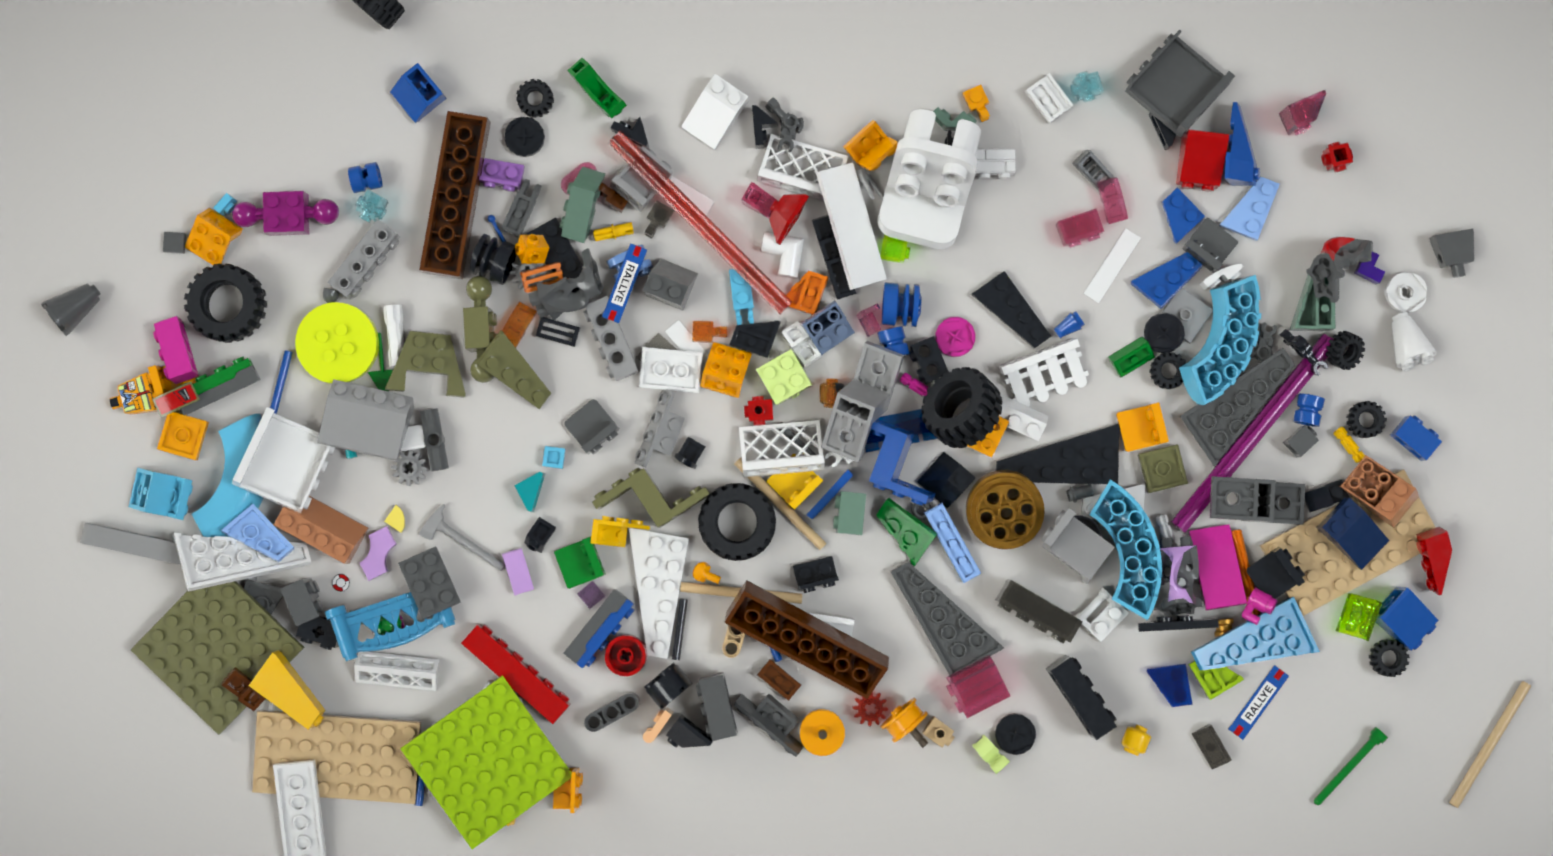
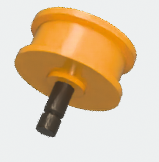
M915 697L904 705H899L890 712L891 716L880 727L882 729L886 728L892 735L893 743L910 733L923 748L928 742L916 727L928 713L926 711L922 712L917 706Z
M817 709L805 716L800 726V739L803 746L810 753L818 756L831 755L843 744L845 728L837 714L827 709Z

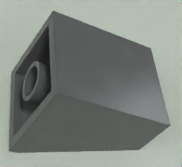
M660 259L650 271L643 292L647 297L683 311L698 273Z

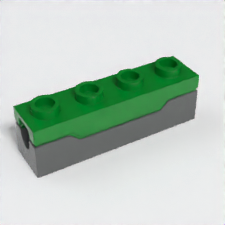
M242 356L232 361L234 365L228 368L223 365L215 369V374L209 377L207 374L196 378V383L193 386L200 400L181 408L183 415H188L260 381L261 379L251 359H245Z

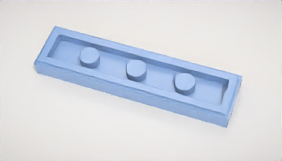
M941 502L925 511L924 514L934 532L938 534L937 537L962 582L965 583L980 575L981 572L943 503Z

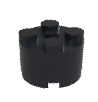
M673 662L644 688L662 710L693 683L681 668Z

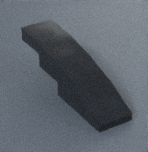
M825 215L813 219V227L837 300L856 294L855 289L850 290L829 216Z

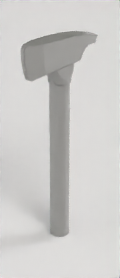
M445 504L440 506L431 515L419 532V535L429 540L433 539L437 530L444 532L501 571L505 566L504 563L444 522L442 512Z

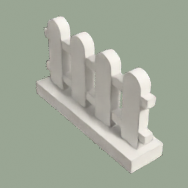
M1068 339L998 366L1001 374H1007L1008 378L1004 379L1006 385L1010 383L1014 394L1012 400L1029 407L1030 397L1036 396L1037 400L1045 402L1049 398L1048 391L1051 389H1055L1056 393L1060 395L1066 394L1068 391L1067 383L1074 382L1075 386L1079 388L1084 387L1087 383L1086 376L1089 373L1087 370L1083 371L1079 357L1082 356L1081 351L1076 352L1075 349L1080 347L1078 339ZM1064 354V357L1057 359L1056 355ZM1045 361V364L1038 366V362ZM1067 362L1071 374L1067 378H1064L1060 364ZM1026 368L1027 371L1019 373V369ZM1048 369L1052 383L1045 385L1041 371ZM1028 376L1033 387V391L1026 392L1022 381L1023 378Z

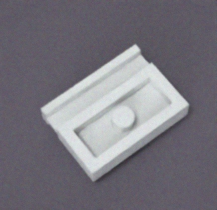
M1050 73L1025 91L1049 124L1073 107L1072 102Z

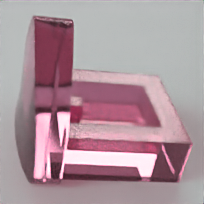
M878 303L860 311L856 315L867 337L881 330L873 312L880 309Z

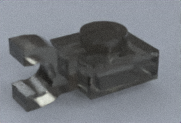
M656 200L646 217L651 222L645 230V236L652 239L659 226L664 229L674 210Z

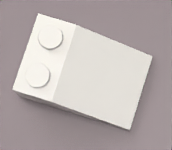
M714 74L692 108L682 128L715 150L749 102V98L733 85Z

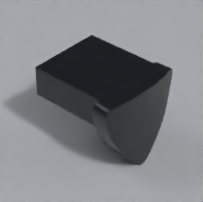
M687 437L679 453H676L674 457L684 465L696 469V463L706 446Z

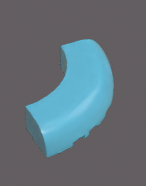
M1256 275L1240 278L1210 290L1213 303V320L1209 336L1200 352L1191 361L1179 367L1186 390L1197 404L1205 405L1224 394V391L1230 385H1234L1237 381L1236 378L1246 369L1250 362L1253 347H1256L1258 341V322L1261 319V313H1259V300L1261 298Z
M260 413L245 417L218 431L225 453L223 476L211 499L199 510L192 513L203 537H230L222 533L221 530L252 504L259 509L263 501V497L232 484L235 473L261 421L262 416Z
M1110 479L1089 515L1100 522L1110 533L1119 554L1120 577L1112 600L1148 620L1155 607L1161 585L1162 559L1159 542L1149 517L1140 504L1123 487Z

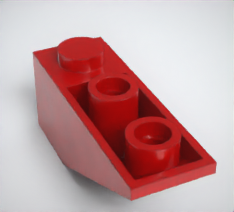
M1436 527L1416 534L1418 539L1416 546L1422 555V568L1427 574L1426 585L1430 591L1440 596L1442 595L1447 576L1452 546L1448 531L1441 527Z

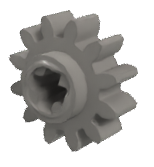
M518 258L520 264L512 263V266L516 269L510 272L512 276H516L512 282H520L518 288L521 290L523 282L520 273L527 271V269L531 270L544 266L543 263L538 265L537 263L526 264L521 263ZM540 272L534 275H530L529 278L526 277V279L528 280L534 277L545 275L547 273ZM537 282L528 284V287L536 285Z
M413 450L408 451V456L404 452H400L402 458H398V461H395L397 465L391 466L392 469L397 470L393 477L400 476L398 482L400 484L406 480L407 486H411L412 481L418 485L419 477L426 478L422 472L429 470L427 467H423L427 460L419 459L421 453L413 456ZM407 464H409V465L413 464V465H412V468L414 469L413 472H410V471H409V472L407 473V471H408V468H406V465H407Z

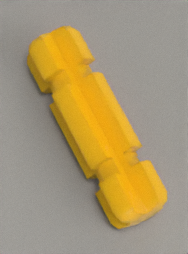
M1339 427L1333 432L1336 438L1341 440L1340 443L1349 455L1352 454L1353 460L1359 463L1365 454L1362 450L1359 451L1358 445L1350 435H1347L1348 432L1345 428Z

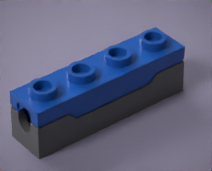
M614 589L563 654L581 668L585 666L590 667L596 659L594 654L598 649L602 651L607 646L609 641L606 639L611 633L615 635L622 627L619 624L624 617L628 619L634 612L632 608L634 603L617 589Z

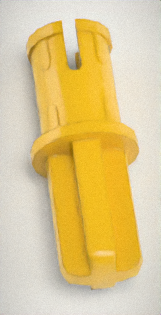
M632 222L619 225L611 224L610 227L593 230L595 241L611 238L616 240V237L634 234Z

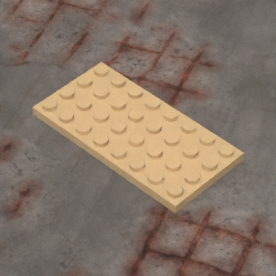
M1404 469L1395 473V475L1412 485ZM1349 497L1367 513L1390 540L1362 570L1316 528L1338 504L1304 521L1303 525H1297L1259 546L1264 555H1267L1278 546L1282 550L1287 549L1293 557L1290 560L1294 567L1298 565L1304 572L1305 576L1302 578L1305 583L1299 587L1295 585L1285 592L1288 598H1295L1304 616L1420 554L1416 546V542H1418L1416 534L1436 527L1419 497L1394 528L1374 515L1355 498Z
M257 711L252 792L276 794L273 764L315 760L320 797L415 804L418 773L400 748L421 734V722L322 715L324 719L320 725L308 730L285 712Z

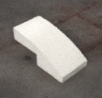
M799 321L782 331L783 336L805 368L822 357Z

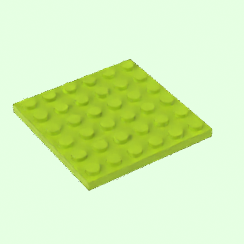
M503 675L400 748L472 850L571 779L572 773Z

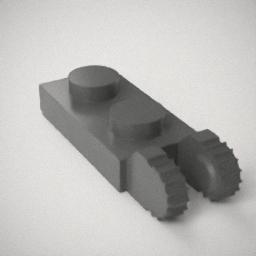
M528 179L524 180L520 191L517 192L501 227L502 230L517 237L522 235L542 187L537 184L533 189L531 197L526 196L525 193L530 186V180Z

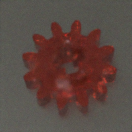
M872 692L868 699L864 697L862 699L855 698L858 705L852 706V709L858 710L854 717L858 718L861 716L860 724H863L866 720L868 721V726L871 727L872 721H875L877 725L880 724L879 717L886 719L882 712L889 709L883 707V704L887 701L886 699L879 700L881 693L873 696ZM872 703L875 704L874 708L876 710L866 713L867 709L865 706Z

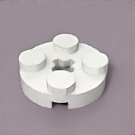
M1403 272L1389 280L1384 294L1388 304L1399 313L1413 312L1424 305L1427 285L1419 275ZM1403 288H1404V289H1408V288H1409V289L1411 290V291L1409 292V295H1410L1409 298H1408L1407 296L1404 297V296L1402 295V293H1403L1402 289H1403Z

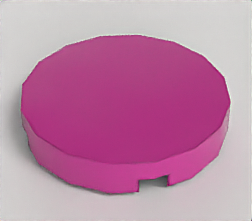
M950 317L938 326L935 340L943 354L950 357H960L972 349L975 343V331L967 320L961 317Z

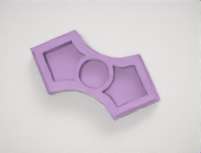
M388 526L368 535L371 543L370 551L367 557L360 562L368 581L388 572L386 558L389 551L397 545Z

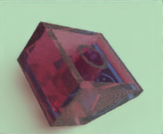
M1325 90L1290 104L1279 113L1288 136L1295 133V136H1298L1312 127L1311 124L1316 121L1326 96Z

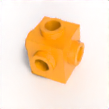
M535 234L520 235L519 241L515 245V253L518 255L521 263H545L549 246L544 236Z

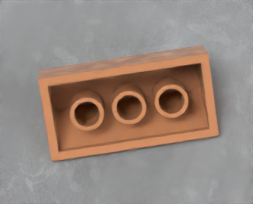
M309 496L312 500L308 509L303 508L301 513L287 507L282 508L273 524L274 526L344 564H350L369 529Z

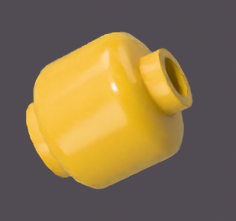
M1138 724L1135 727H1127L1121 740V744L1124 746L1123 750L1136 756L1146 753L1151 741V735L1146 733L1148 729Z

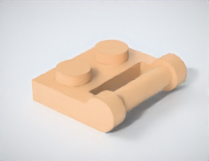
M668 707L665 711L660 710L653 719L656 724L644 732L643 740L647 743L653 742L674 711Z

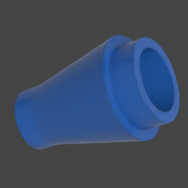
M1075 311L1072 314L1070 312L1054 330L1061 339L1066 335L1081 330V327L1085 324Z

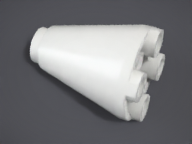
M1407 312L1392 317L1396 366L1401 368L1403 372L1414 369V365L1432 363L1434 361L1433 357L1437 354L1436 349L1414 319Z

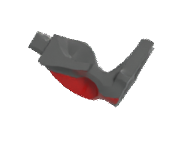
M1334 237L1326 241L1321 253L1314 258L1310 268L1306 269V273L1313 279L1315 297L1321 298L1326 296L1332 303H1336L1339 300V279L1345 276L1343 269H1348L1349 265H1355L1358 261L1361 263L1371 261L1373 242L1350 237ZM1325 277L1328 278V286L1324 282Z

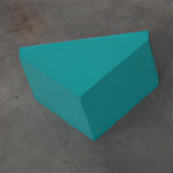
M538 472L514 485L527 511H535L545 473Z

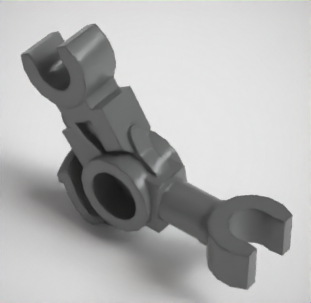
M773 97L767 102L768 104L765 107L780 118V138L782 139L778 143V150H781L783 144H787L789 146L788 152H791L794 148L792 139L795 140L796 128H798L797 133H801L804 121L803 118L797 119L795 115L789 114V112L786 114L780 108L779 102Z
M1266 323L1261 325L1260 331L1262 336H1258V346L1256 348L1253 347L1250 355L1251 358L1256 357L1257 360L1262 362L1273 355L1274 338H1272V335L1277 331V326L1275 325L1272 327L1271 332L1266 331Z

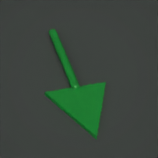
M379 332L380 371H371L368 374L379 390L389 392V390H385L392 370H384L382 335Z

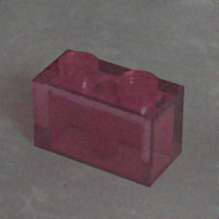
M1097 209L1060 220L1056 223L1063 247L1068 245L1070 248L1081 245L1080 241L1086 239L1089 242L1100 238V234L1104 232Z

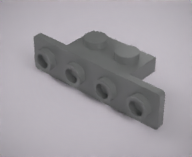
M743 694L738 697L734 703L738 711L750 718L757 727L762 728L771 739L781 744L788 753L797 757L804 746L789 733L798 724L800 719L770 694L758 706Z

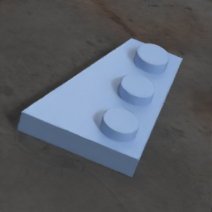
M1260 177L1256 181V186H1252L1219 226L1257 241L1280 184Z
M254 504L221 530L222 533L277 562H280L294 550L292 544Z

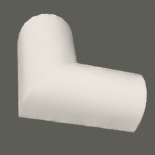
M764 232L761 252L781 255L778 275L798 279L804 238L786 236L781 245L776 243L774 233Z

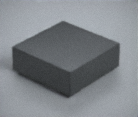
M164 232L163 252L185 254L186 233Z

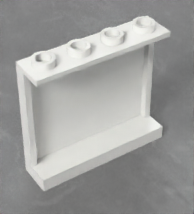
M267 407L235 473L232 484L301 513L303 508L308 509L312 500L309 497L311 490L316 491L320 482L317 477L320 472H325L329 463L325 461L327 455H332L336 447L319 444V432L274 413L275 410Z

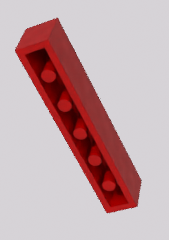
M481 624L476 625L461 644L498 677L503 675L515 692L549 722L554 724L571 705L568 702L570 700L569 697L561 691L559 693L553 689L554 684L547 678L543 680L538 676L539 671L531 664L527 666L522 661L524 658L518 652L514 651L512 653L507 648L509 645L502 638L496 639L492 635L493 630L486 624L483 626Z

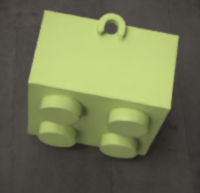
M792 349L756 369L776 405L783 403L791 397L793 399L800 395V392L813 385Z

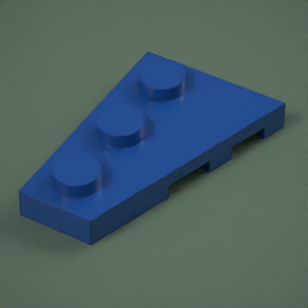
M1186 252L1132 280L1131 285L1162 309L1202 268V264Z

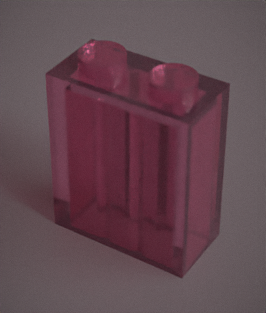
M990 655L946 677L949 683L946 688L951 697L955 695L957 702L954 704L959 714L963 712L966 718L1010 697L1008 689Z

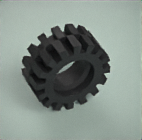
M530 79L531 81L529 82L525 81V84L523 86L520 85V90H517L516 93L518 106L527 116H532L533 118H536V116L543 117V114H548V110L553 107V93L547 83L539 79L537 81L534 79ZM533 91H538L543 95L542 102L536 106L529 104L527 100L528 95Z
M1340 331L1338 335L1332 336L1334 340L1330 339L1328 342L1331 345L1326 347L1329 352H1326L1327 360L1338 368L1351 370V368L1356 367L1355 363L1359 364L1361 362L1359 358L1364 356L1361 353L1365 352L1363 347L1365 343L1361 337L1349 331ZM1348 346L1346 353L1343 355L1345 348Z
M1175 352L1160 354L1150 365L1149 373H1151V380L1153 379L1154 384L1159 385L1162 389H1172L1182 385L1183 379L1179 367L1185 365L1186 360L1182 359L1180 354H1175ZM1165 363H1172L1176 367V375L1173 378H1166L1162 375L1161 369Z
M1360 402L1349 409L1350 413L1346 416L1348 418L1346 424L1350 426L1348 429L1353 431L1355 436L1360 438L1374 437L1385 428L1384 422L1387 421V418H1384V415L1386 413L1381 410V405L1378 406L1376 402ZM1363 412L1371 413L1374 418L1373 424L1368 428L1363 427L1359 422V417Z
M1386 639L1375 643V647L1370 649L1372 653L1369 655L1371 659L1369 663L1378 674L1396 677V675H1401L1402 671H1406L1407 668L1405 667L1409 665L1407 658H1410V656L1406 653L1408 650L1403 647L1402 643ZM1391 650L1396 655V662L1392 666H1386L1382 662V655L1385 651Z

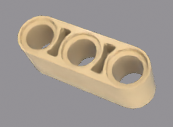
M728 625L722 651L725 656L734 658L741 651L745 634L743 632L741 634L733 633L732 627ZM728 643H735L737 645V652L734 654L728 653L726 645Z

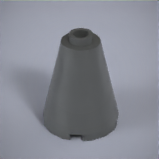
M87 283L41 303V306L48 312L50 318L64 335L67 336L100 301L98 296L101 293L94 284L90 286Z

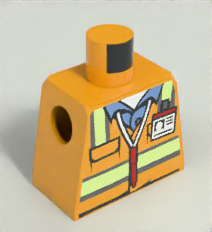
M148 372L118 385L119 396L110 398V405L113 410L123 407L125 414L158 412L152 401L154 389L153 385H150L148 381Z

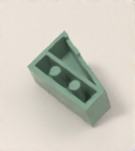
M582 166L574 182L569 183L567 194H570L569 200L566 199L563 211H566V215L562 217L560 228H563L562 237L585 243L591 230L596 211V200L601 193L599 187L605 178V173Z
M1307 275L1289 331H1331L1336 329L1335 303H1332L1326 296L1316 298L1313 279ZM1325 277L1324 282L1328 286L1329 281L1328 278Z

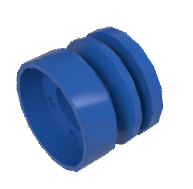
M884 283L882 325L895 326L897 317H902V325L906 326L908 317L911 318V327L917 326L922 303L920 286L918 284H914L913 293H909V284L905 285L904 292L901 293L899 292L898 283Z

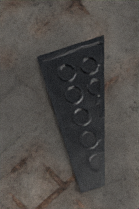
M1119 424L997 461L996 471H1016L1028 477L1033 483L1108 484L1111 479L1118 484Z

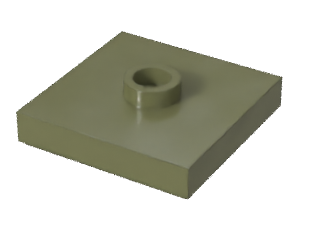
M1178 444L1138 454L1147 493L1188 484Z

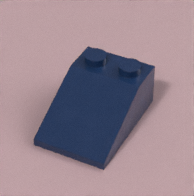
M1343 498L1316 527L1360 570L1390 541L1367 513L1351 498Z

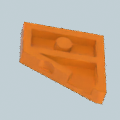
M808 271L778 303L811 315L815 314L821 302L828 277Z

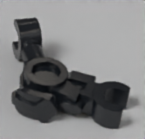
M1287 329L1279 334L1284 338L1283 342L1286 345H1290L1299 356L1308 360L1311 364V372L1314 375H1320L1317 370L1318 365H1321L1323 369L1328 368L1326 362L1319 361L1313 355V348L1301 335L1293 336Z

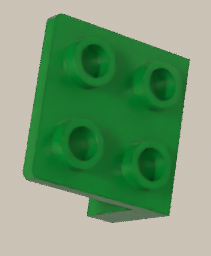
M591 537L554 551L568 589L606 575L596 546L590 543Z

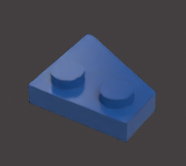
M1178 187L1162 201L1175 244L1205 217Z

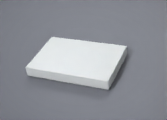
M642 347L639 387L699 393L703 353Z

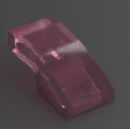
M1115 177L1097 182L1107 223L1112 224L1128 219L1118 178Z

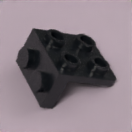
M1279 546L1246 569L1247 574L1257 588L1272 595L1274 599L1295 585L1299 587L1305 583L1302 578L1305 576L1304 572L1298 565L1294 567L1290 561L1293 559L1287 549L1282 550Z

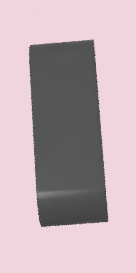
M627 693L590 713L584 721L586 729L596 732L635 711L640 705L639 696L635 693ZM627 697L635 699L636 705L629 708L625 705ZM608 707H615L618 715L614 718L610 717L607 714ZM594 716L599 719L600 724L598 727H592L589 724L590 717Z

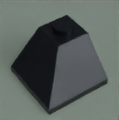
M943 452L917 483L925 490L935 493L934 498L940 503L942 502L945 508H948L975 480V477L956 460Z
M682 714L666 734L669 737L667 741L676 748L678 745L686 748L710 746L713 743L712 737H708L706 732Z

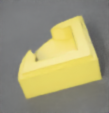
M395 505L384 522L400 533L405 528V517L402 509Z

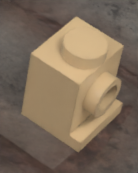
M935 716L930 719L922 731V734L942 748L944 745L949 746L955 738L952 735L954 730ZM938 730H943L944 735L942 737H937L936 733Z

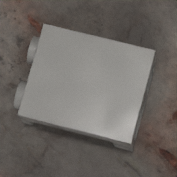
M642 146L620 174H616L611 180L610 187L641 212L668 182L673 174V170H671L672 168L667 162L659 160L651 149H646Z

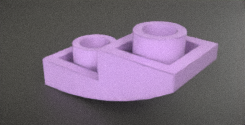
M522 548L502 553L514 595L534 590Z

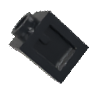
M539 517L526 535L524 543L530 550L542 553L556 527Z

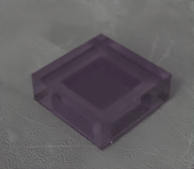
M591 581L577 593L589 609L606 597L594 581Z

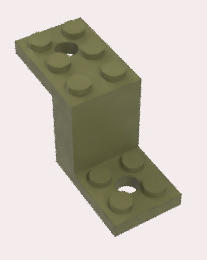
M638 467L628 474L630 477L625 481L619 479L611 485L612 489L608 492L603 490L594 496L596 500L592 503L596 509L600 510L630 489H633L656 526L661 528L708 497L710 493L706 487L701 488L698 486L689 492L691 494L686 500L683 497L673 503L674 507L671 508L647 470Z

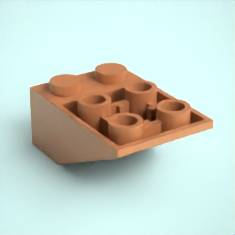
M1367 455L1364 456L1340 486L1374 515L1393 528L1419 497L1415 487Z

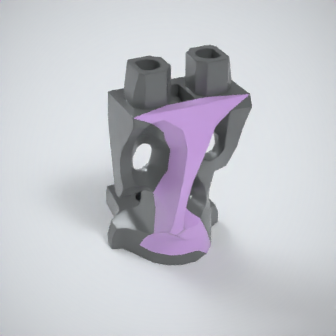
M1191 536L1180 537L1181 547H1172V538H1161L1160 541L1162 559L1161 585L1170 582L1169 594L1163 600L1161 607L1162 610H1169L1172 615L1194 614L1196 607H1203L1201 599L1195 597L1193 593V583L1195 580H1199V561L1197 545L1193 546ZM1187 564H1192V571L1186 570ZM1166 567L1171 569L1169 577L1165 576L1164 573ZM1177 579H1185L1186 585L1183 587L1178 585Z

